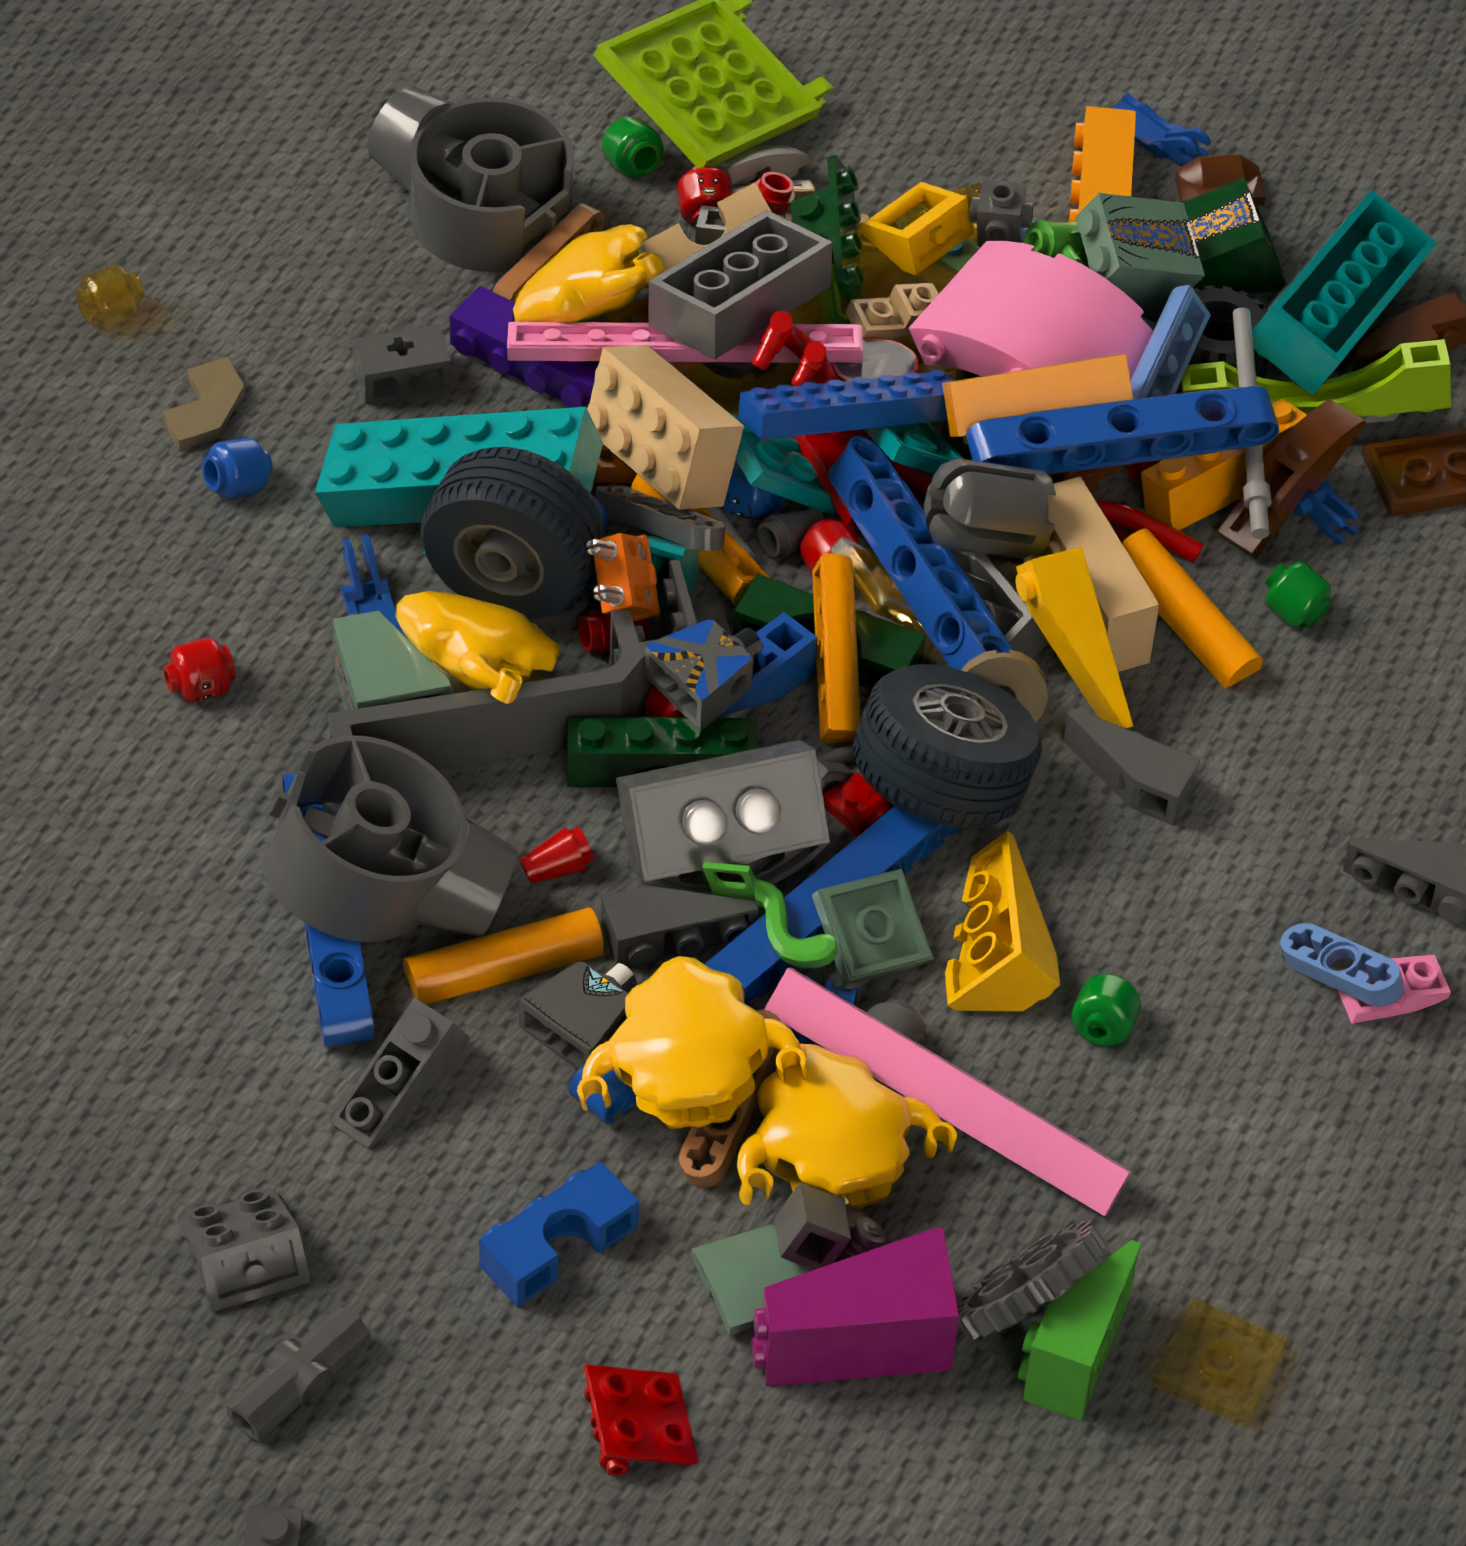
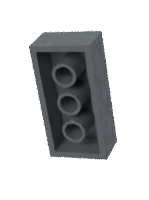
M765 210L649 281V326L715 360L768 327L771 316L775 312L785 311L790 313L831 287L833 242Z

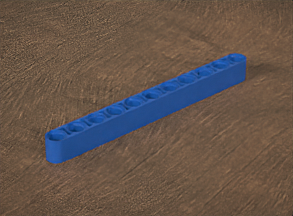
M894 806L784 898L787 907L789 934L797 939L825 934L812 898V894L817 890L902 869L904 876H906L914 869L911 865L915 861L919 860L922 862L946 842L943 840L949 833L954 835L959 828L921 819ZM766 913L705 963L706 966L713 970L729 973L738 979L743 985L744 1004L749 1007L751 1006L749 1001L755 996L760 999L778 984L782 971H786L787 968H797L784 962L775 953L768 938ZM585 1064L573 1076L568 1089L569 1094L578 1102H580L577 1089L582 1080ZM614 1070L602 1077L608 1087L611 1105L606 1108L603 1096L599 1093L590 1095L586 1101L588 1110L606 1124H612L615 1121L613 1116L619 1111L625 1113L636 1103V1095L633 1089L623 1083L617 1077Z

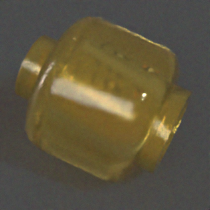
M113 264L83 276L80 282V289L76 291L75 296L79 310L87 322L94 321L100 327H110L137 315L140 308L139 298L144 296V290L139 277L134 272L129 274L122 266Z

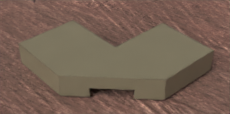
M228 357L187 369V379L199 400L162 411L163 423L179 451L221 438L234 409L239 407L245 396V386Z

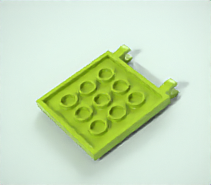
M697 0L598 44L593 55L697 168L713 167L816 118L822 106L826 104L822 97L834 89L824 76L818 77L803 86L743 23L747 17L742 11L753 6L754 2L752 0Z

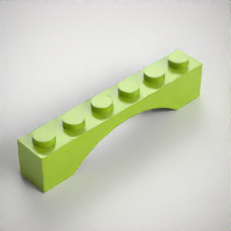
M1445 339L1399 344L1384 357L1362 369L1339 377L1326 379L1313 396L1293 382L1264 379L1256 376L1257 386L1263 387L1268 391L1271 403L1283 398L1305 414H1309L1328 399L1359 417H1385L1395 413L1432 412L1436 409L1451 408V367ZM1224 361L1188 365L1180 381L1181 393L1239 388L1237 368Z

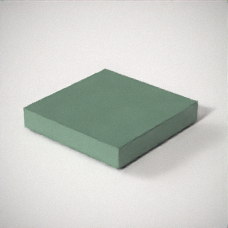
M902 869L819 889L812 894L824 933L836 939L838 954L834 961L843 986L929 963L934 959Z

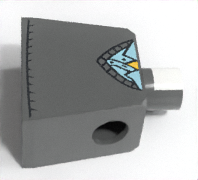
M576 962L519 999V1028L579 1070L586 1063L591 1052L600 1044L609 1041L627 1019L625 1014V997L637 985L636 977L627 966L621 963L615 964L607 973L602 975L587 963Z

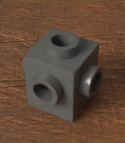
M983 180L980 197L973 196L970 209V222L977 223V246L981 247L986 241L1022 243L1024 228H1030L1034 210V203L1026 202V184Z

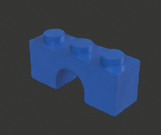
M600 1161L586 1171L579 1170L573 1173L563 1186L548 1196L535 1198L525 1207L523 1212L508 1222L497 1223L492 1226L482 1239L479 1240V1266L515 1306L519 1307L558 1281V1253L549 1245L552 1240L561 1236H576L588 1242L599 1254L638 1228L639 1200Z

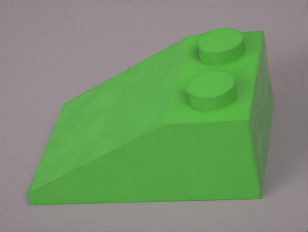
M1130 1240L1080 1279L1070 1290L1048 1304L1041 1324L1034 1321L1031 1322L1022 1351L1026 1353L1018 1373V1379L1025 1381L1024 1401L1082 1421L1131 1298L1141 1243Z

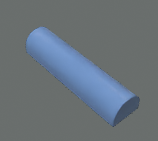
M1190 285L1179 286L1172 290L1130 380L1133 399L1175 394L1211 316Z

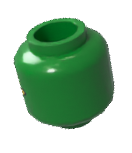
M622 117L614 121L608 127L602 139V151L605 159L627 177L639 178L650 174L659 165L663 157L664 145L661 136L646 122L637 117Z
M1303 561L1295 562L1290 567H1286L1281 563L1264 582L1270 588L1265 596L1266 606L1292 628H1299L1305 624L1310 629L1323 617L1333 603L1329 598L1332 590L1331 585Z
M1103 973L1092 976L1083 984L1071 1011L1072 1024L1077 1033L1090 1043L1107 1047L1119 1045L1130 1036L1141 1010L1140 995L1129 981L1115 974Z

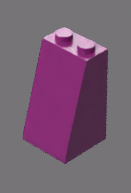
M943 1228L930 1229L764 1287L762 1308L754 1309L753 1311L755 1337L751 1339L754 1369H764L766 1386L952 1370L959 1312Z

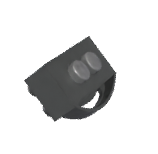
M802 740L616 778L631 871L651 886L713 895L709 883L680 881L679 874L698 870L703 871L704 862L745 865L764 856L782 853V858L779 861L754 873L756 879L775 884L805 866L830 843L816 750ZM742 877V878L735 879V880L727 881V882L745 883L743 877Z

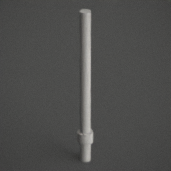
M1237 308L1233 311L1239 387L1257 386L1251 313L1248 308ZM1262 445L1244 448L1247 484L1243 487L1244 506L1249 509L1251 535L1254 538H1265L1270 534L1267 508L1272 503L1270 485L1265 482Z

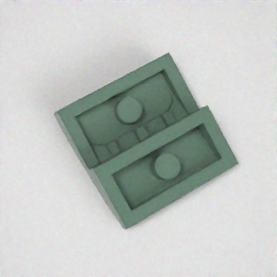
M775 1223L692 1248L690 1252L708 1296L713 1295L728 1335L754 1328L753 1311L754 1309L762 1308L764 1287L812 1271L809 1268L780 1257Z

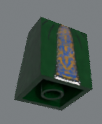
M1245 177L1182 202L1186 209L1205 274L1193 289L1204 290V286L1214 285L1217 289H1223V286L1232 287V291L1240 292L1242 290L1246 293L1281 291L1286 284V280L1269 230Z

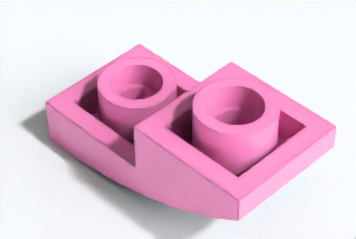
M1435 954L1392 958L1399 965L1405 984L1403 995L1393 1004L1381 1007L1372 1006L1338 990L1351 1023L1412 1013L1448 999L1451 991Z

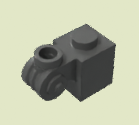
M802 1182L798 1184L774 1217L780 1257L811 1270L834 1263L838 1256L841 1260L876 1249L881 1247L886 1241L884 1230L874 1220L868 1218L863 1210L859 1208H846L844 1199Z

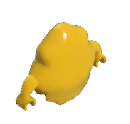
M631 224L619 225L602 232H591L581 235L571 241L524 284L513 307L515 322H585L620 310L630 304L639 292L649 285L651 279L665 271L664 265L656 253H639L638 248L642 246L643 241L648 237L641 227Z
M424 591L406 595L396 606L395 617L404 635L423 655L473 691L491 688V695L506 704H510L516 699L522 683L544 680L534 670L553 671L560 655V647L556 642L551 640L536 624L530 622L524 614L511 608L462 595L435 591Z
M678 956L664 962L648 980L632 988L625 997V1014L627 1019L609 1041L600 1044L591 1052L583 1068L582 1080L578 1085L577 1092L583 1110H588L586 1101L590 1095L595 1093L602 1094L605 1107L608 1108L611 1105V1098L607 1084L602 1077L614 1070L617 1077L633 1089L636 1095V1103L640 1110L660 1119L669 1129H681L688 1126L702 1127L710 1123L729 1121L735 1110L753 1094L755 1089L753 1073L766 1059L769 1048L780 1050L776 1057V1066L781 1082H785L784 1071L788 1066H800L803 1079H807L809 1071L805 1054L801 1051L799 1041L792 1030L776 1019L764 1018L753 1008L744 1004L743 985L738 979L729 973L713 970L695 958Z
M800 1044L801 1051L805 1054L809 1071L807 1079H803L800 1066L791 1065L784 1071L785 1082H781L776 1068L775 1072L760 1084L756 1094L759 1110L764 1116V1120L756 1133L748 1137L743 1143L738 1154L737 1169L742 1182L739 1197L743 1204L750 1205L753 1197L752 1187H757L762 1190L764 1198L769 1200L774 1182L769 1172L758 1168L763 1163L765 1168L773 1175L790 1183L792 1191L802 1182L844 1199L846 1208L862 1209L867 1205H875L885 1201L891 1191L892 1184L904 1172L903 1163L909 1157V1148L905 1138L911 1125L919 1126L927 1132L922 1148L926 1157L933 1158L937 1151L936 1140L943 1142L946 1145L947 1152L952 1153L957 1139V1132L952 1125L942 1122L938 1114L921 1100L913 1097H903L875 1081L867 1062L854 1056L834 1053L818 1045Z

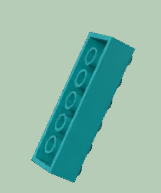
M1371 189L1252 330L1253 348H1255L1260 356L1268 359L1288 375L1293 383L1302 387L1313 396L1433 250L1437 242Z
M586 407L335 424L315 494L334 526L352 527L418 523L422 521L423 514L449 467L465 454L490 447L518 448L544 456L568 470L591 493L603 441Z

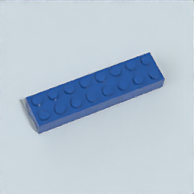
M930 370L929 373L923 374L907 372L903 376L880 375L879 378L873 379L857 377L853 381L844 382L841 380H830L824 384L806 382L802 386L794 387L779 385L775 389L757 387L752 388L751 391L740 392L738 418L761 440L948 420L942 383L954 380L942 370Z

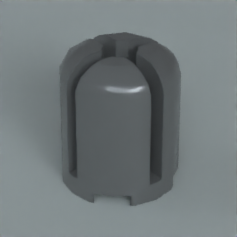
M955 458L939 467L928 486L924 503L925 521L932 539L942 548L1025 559L1030 555L1039 556L1049 543L1055 523L1047 522L1049 509L1048 495L1056 496V491L1052 479L1045 471Z

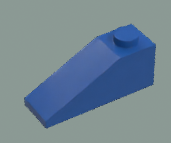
M785 612L756 632L762 643V652L752 657V686L746 694L723 712L719 718L781 699L815 673L817 636Z

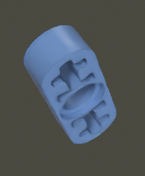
M1311 923L1294 925L1286 930L1281 937L1280 945L1285 960L1293 970L1377 1007L1393 1004L1404 993L1405 984L1399 965L1391 958ZM1350 958L1355 960L1352 966L1345 970L1335 971L1330 969L1331 965L1339 959Z

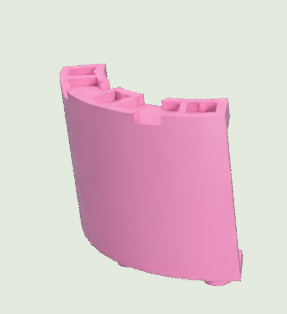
M986 241L909 327V331L925 365L954 367L979 376H988L1116 354H1126L1130 380L1153 333L1149 325L1140 317L1144 313L1141 307L1100 274L1059 253L1055 258L1035 252L1033 245L1010 241ZM1181 382L1179 383V386L1175 394L1181 389Z

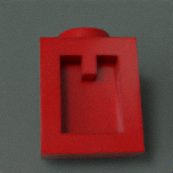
M858 772L823 794L824 808L856 837L894 807L892 803L880 796Z

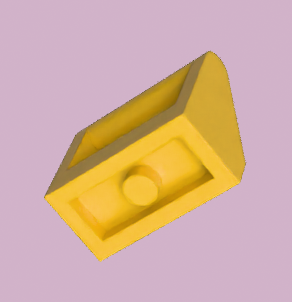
M924 182L914 186L860 226L862 234L900 269L913 275L919 274L974 234L972 222H970L967 197ZM920 203L929 209L928 212L903 230L889 226Z

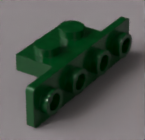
M835 154L827 157L829 187L791 201L792 223L833 242L832 264H834L835 281L850 302L852 299H862L861 288L865 286L864 273L859 263V255L863 254V246L857 233V223L861 221V215L855 202L854 193L858 191L859 186L850 166L845 167Z

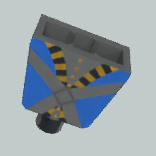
M707 619L645 645L644 676L701 731L749 691L752 686V657L762 652V643L759 636L751 628H745L731 637L716 621Z

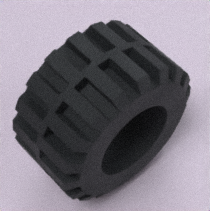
M1213 285L1204 286V290L1194 288L1193 290L1211 316L1188 365L1224 361L1237 368L1233 311L1237 308H1248L1251 313L1253 330L1268 310L1263 309L1264 304L1258 299H1250L1249 293L1242 290L1240 292L1232 291V287L1223 286V289H1217ZM1254 348L1256 376L1264 378L1265 374H1267L1269 360L1260 356Z

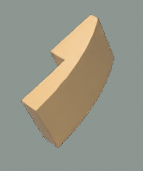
M933 283L895 285L890 297L852 299L846 314L852 324L862 325V339H894L911 334L909 327L939 293Z

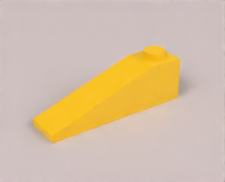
M1082 546L1031 559L1017 566L1018 574L1016 575L1015 583L1019 597L1022 601H1026L1030 615L1096 716L1125 729L1133 727Z
M1007 830L971 857L962 901L971 908L964 923L956 925L953 936L954 940L963 942L959 961L954 958L947 962L945 971L947 1003L954 1011H1025L1039 1000L1049 997L1060 986L1057 954L1014 835Z

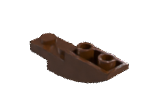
M1452 293L1421 303L1396 315L1375 330L1356 350L1352 372L1362 369L1384 357L1402 343L1445 339L1447 351L1455 349L1458 345L1466 344V303L1462 304L1456 293Z
M1330 399L1312 410L1287 432L1263 458L1265 482L1270 485L1272 503L1267 508L1270 534L1265 538H1254L1251 535L1249 509L1244 506L1243 496L1217 530L1219 535L1232 545L1257 559L1306 491L1312 494L1316 492L1366 424L1365 420ZM1247 479L1245 480V482H1244V483L1241 485V487L1239 488L1240 491L1242 492V494H1243V487L1247 484Z

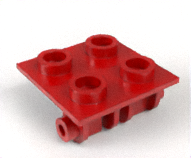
M589 1364L584 1366L588 1385L584 1390L585 1399L590 1402L592 1411L590 1422L591 1426L595 1428L593 1436L595 1441L601 1443L599 1446L601 1452L599 1463L601 1468L607 1470L609 1476H620L626 1473L628 1470L627 1465L631 1460L683 1465L699 1463L677 1373Z

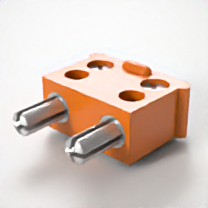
M619 533L588 541L586 547L591 549H588L587 552L594 556L598 582L593 593L597 594L594 595L595 599L601 601L602 613L611 615V610L630 609L633 622L659 615L655 566L652 564L647 536L644 534L636 537Z

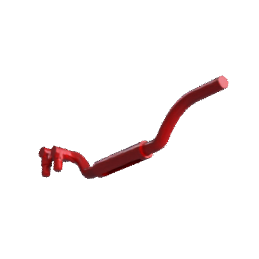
M785 311L775 312L771 316L770 324L759 342L760 346L752 359V365L764 371L769 367L775 354H778L784 345L800 359V366L792 378L791 385L793 387L802 386L803 383L811 382L812 379H814L816 384L838 380L827 359L825 346L821 342L812 341L801 330L796 328L789 313ZM860 429L829 433L832 438L845 447L853 436H863L874 442L866 432ZM887 456L907 486L924 495L927 494L928 486L932 482L934 474L893 462ZM1096 501L1110 524L1122 526L1133 532L1148 529L1165 549L1192 563H1195L1204 546L1202 542L1134 507L1112 501Z

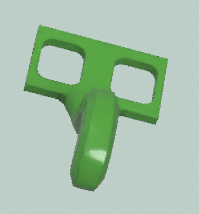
M713 862L703 863L702 869L713 895L755 901L758 907V918H761L766 913L768 938L775 953L784 962L800 968H820L831 963L837 956L838 945L836 939L829 934H820L802 939H797L789 934L787 907L782 893L773 884L756 879L750 866ZM716 872L739 874L743 877L745 883L722 881L718 878Z

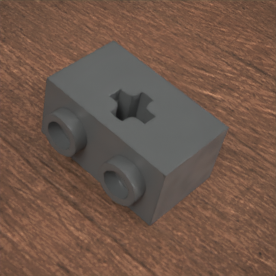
M439 324L353 339L354 370L365 404L451 389V359Z

